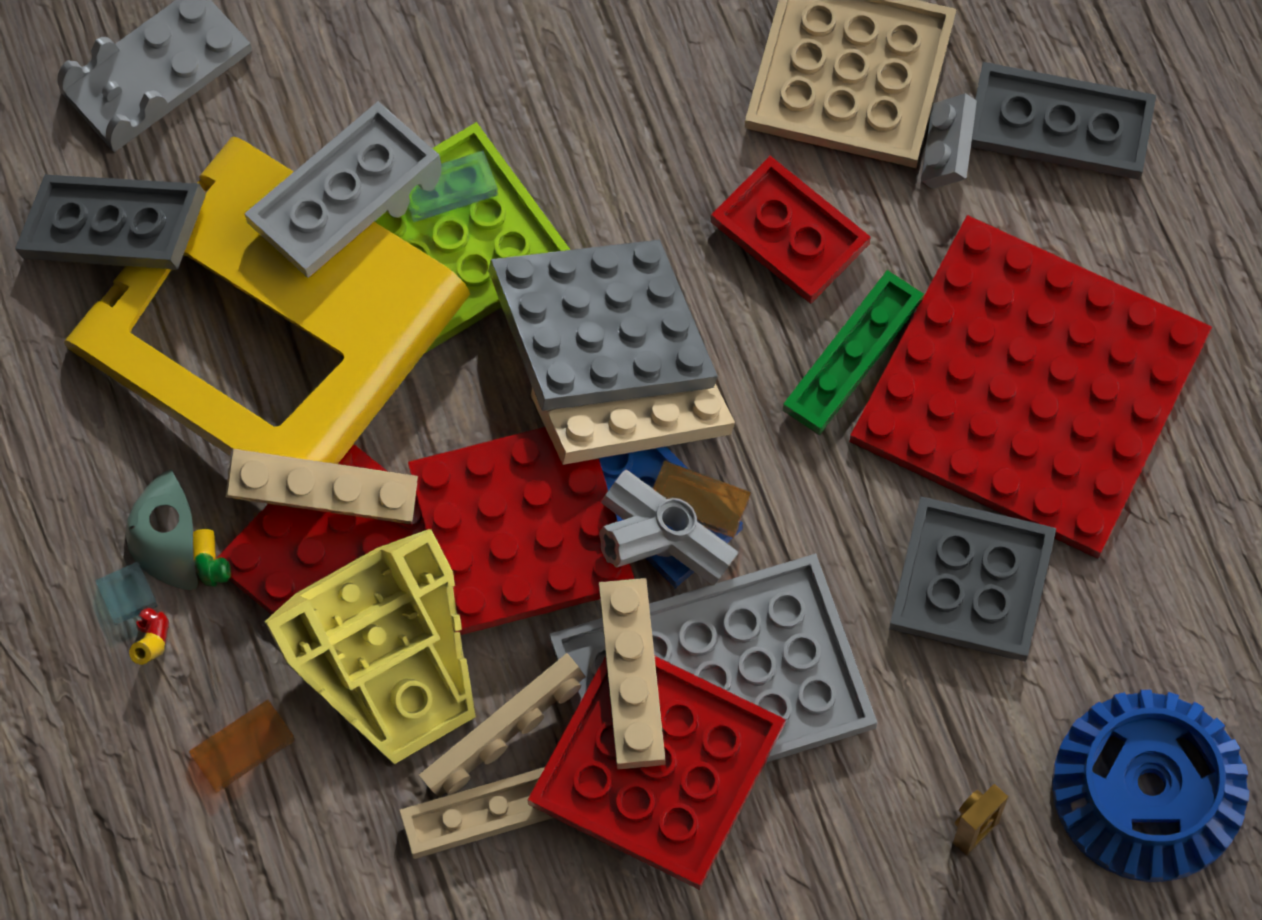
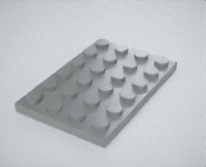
M817 554L649 604L655 656L786 719L785 726L766 763L877 728L876 717ZM602 618L549 634L556 660L558 661L568 653L586 676L579 682L581 684L580 690L569 699L574 713L606 656Z

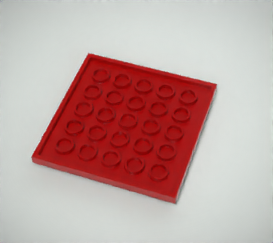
M967 215L850 434L849 442L1003 515L1056 528L1054 539L1099 559L1209 337L1212 326Z

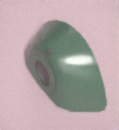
M169 469L158 475L144 489L134 503L126 521V543L128 551L136 564L149 575L168 585L184 590L196 589L198 585L193 560L192 515L186 496L173 470ZM161 505L171 506L179 514L177 526L165 533L155 531L150 525L149 517L152 511Z

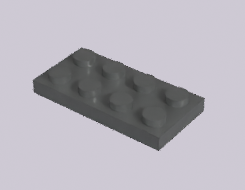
M983 62L975 98L977 104L971 148L1137 180L1141 179L1156 101L1155 94Z
M45 174L15 250L23 259L178 270L206 192L198 183Z

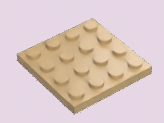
M779 0L747 111L745 128L916 168L954 24L956 9L919 0Z

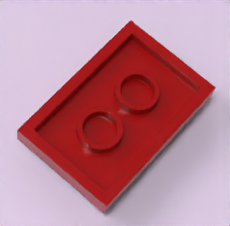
M769 156L711 214V223L810 304L870 245V235L772 156Z

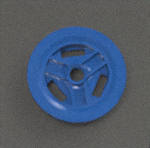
M1140 690L1134 694L1126 695L1125 692L1116 694L1112 699L1103 703L1099 701L1073 723L1063 739L1053 767L1052 790L1060 822L1072 842L1085 856L1105 870L1121 877L1144 882H1165L1195 874L1212 864L1225 852L1237 835L1245 818L1244 815L1249 802V790L1247 788L1248 771L1246 764H1243L1239 754L1240 747L1235 739L1232 740L1224 730L1225 725L1218 718L1214 720L1204 712L1203 706L1195 701L1192 704L1179 699V695L1168 692L1166 695L1152 693V690ZM1115 736L1124 741L1125 744L1105 779L1092 772V769L1107 740ZM1184 737L1200 752L1210 770L1208 776L1200 777L1178 744V739ZM1144 773L1157 774L1164 783V791L1156 796L1144 794L1138 786L1139 776ZM1132 822H1178L1179 833L1171 835L1143 834L1132 830Z

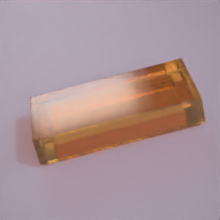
M664 461L653 487L656 492L666 499L677 498L687 502L694 509L697 515V522L705 528L732 538L737 533L751 498V492L667 461Z
M267 699L191 749L189 754L215 793H217L293 743L295 738Z

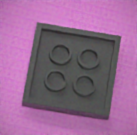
M920 496L889 630L1026 662L1056 528Z

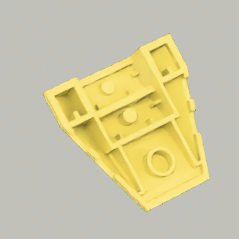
M431 529L372 550L299 591L265 621L286 663L393 764L398 763L476 717L467 659L463 655L460 632L454 633V631L462 630L460 615L456 611L453 586H455L453 571Z

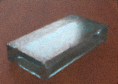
M484 151L442 163L439 181L432 191L422 190L416 185L409 194L410 203L408 205L413 222L497 196L498 188Z

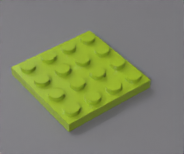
M477 122L432 148L440 155L441 175L432 191L422 190L416 185L409 194L410 203L404 215L393 217L386 211L374 221L445 265L466 284L471 295L425 353L502 307L488 272L491 259L570 250Z

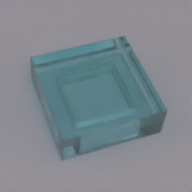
M138 562L95 580L115 625L139 615L143 609L158 607Z

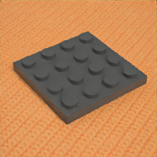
M660 240L491 259L488 269L490 278L542 411L714 388L718 377Z

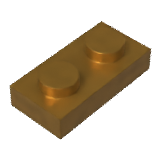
M993 784L984 794L977 789L958 810L961 815L954 823L958 828L953 844L966 856L999 824L1009 796L996 784Z

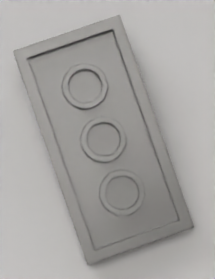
M175 0L116 44L108 37L96 39L91 49L92 58L90 62L81 67L77 61L67 60L59 70L57 82L60 92L108 147L113 152H116L250 54L252 47L246 37L211 0Z
M377 101L245 213V218L255 231L309 278L386 211L393 217L404 215L410 203L409 194L416 185L422 190L432 191L441 175L440 155Z

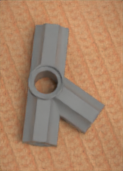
M627 469L622 472L601 501L603 505L623 519L622 521L603 526L599 532L601 551L607 563L614 564L616 568L656 554L664 557L674 556L714 586L739 553L698 523L694 509L687 502L677 498L666 499ZM665 524L671 526L675 531L669 529Z

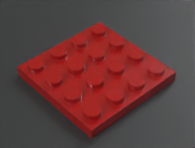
M546 427L408 462L410 475L418 476L416 497L425 530H432L453 571L455 583L453 592L456 611L460 615L462 630L454 631V633L460 632V635L599 600V582L634 579L630 563L616 568L614 564L607 563L601 551L600 530L603 526L618 521L615 513L601 503L608 492V487L599 458L563 465Z
M355 444L352 445L338 463L346 466L387 471ZM416 496L413 520L410 524L267 504L217 558L222 557L229 562L231 568L229 580L272 615L299 591L378 547L425 531Z
M605 656L528 798V805L700 890L785 726L786 719L655 656L665 765L617 769Z

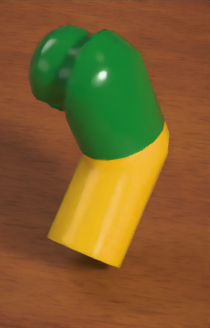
M209 529L193 531V560L196 573L201 582L209 587H215L218 582H227L231 577L230 564L225 558L220 557L216 559L214 531Z

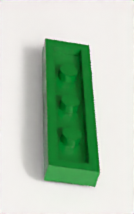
M886 270L783 403L782 411L818 435H821L917 310L924 298V293Z

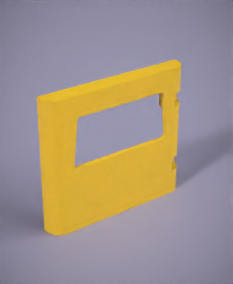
M231 137L199 176L200 180L197 183L206 192V196L183 256L190 257L344 356L343 361L280 426H272L131 333L132 328L172 270L132 266L124 267L113 281L114 285L101 301H96L65 339L64 344L67 349L229 456H231L233 449L338 464L471 294L466 284L453 271L376 222L368 226L307 278L255 231L245 218V213L294 171L246 141L237 137Z

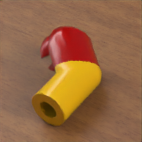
M152 608L143 609L139 614L142 618L136 622V627L138 631L144 632L146 635L143 639L132 644L129 650L131 660L139 665H144L162 655L165 649L170 623L162 611L157 613Z

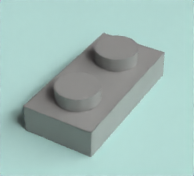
M966 93L932 104L921 182L932 189L967 178L977 101Z

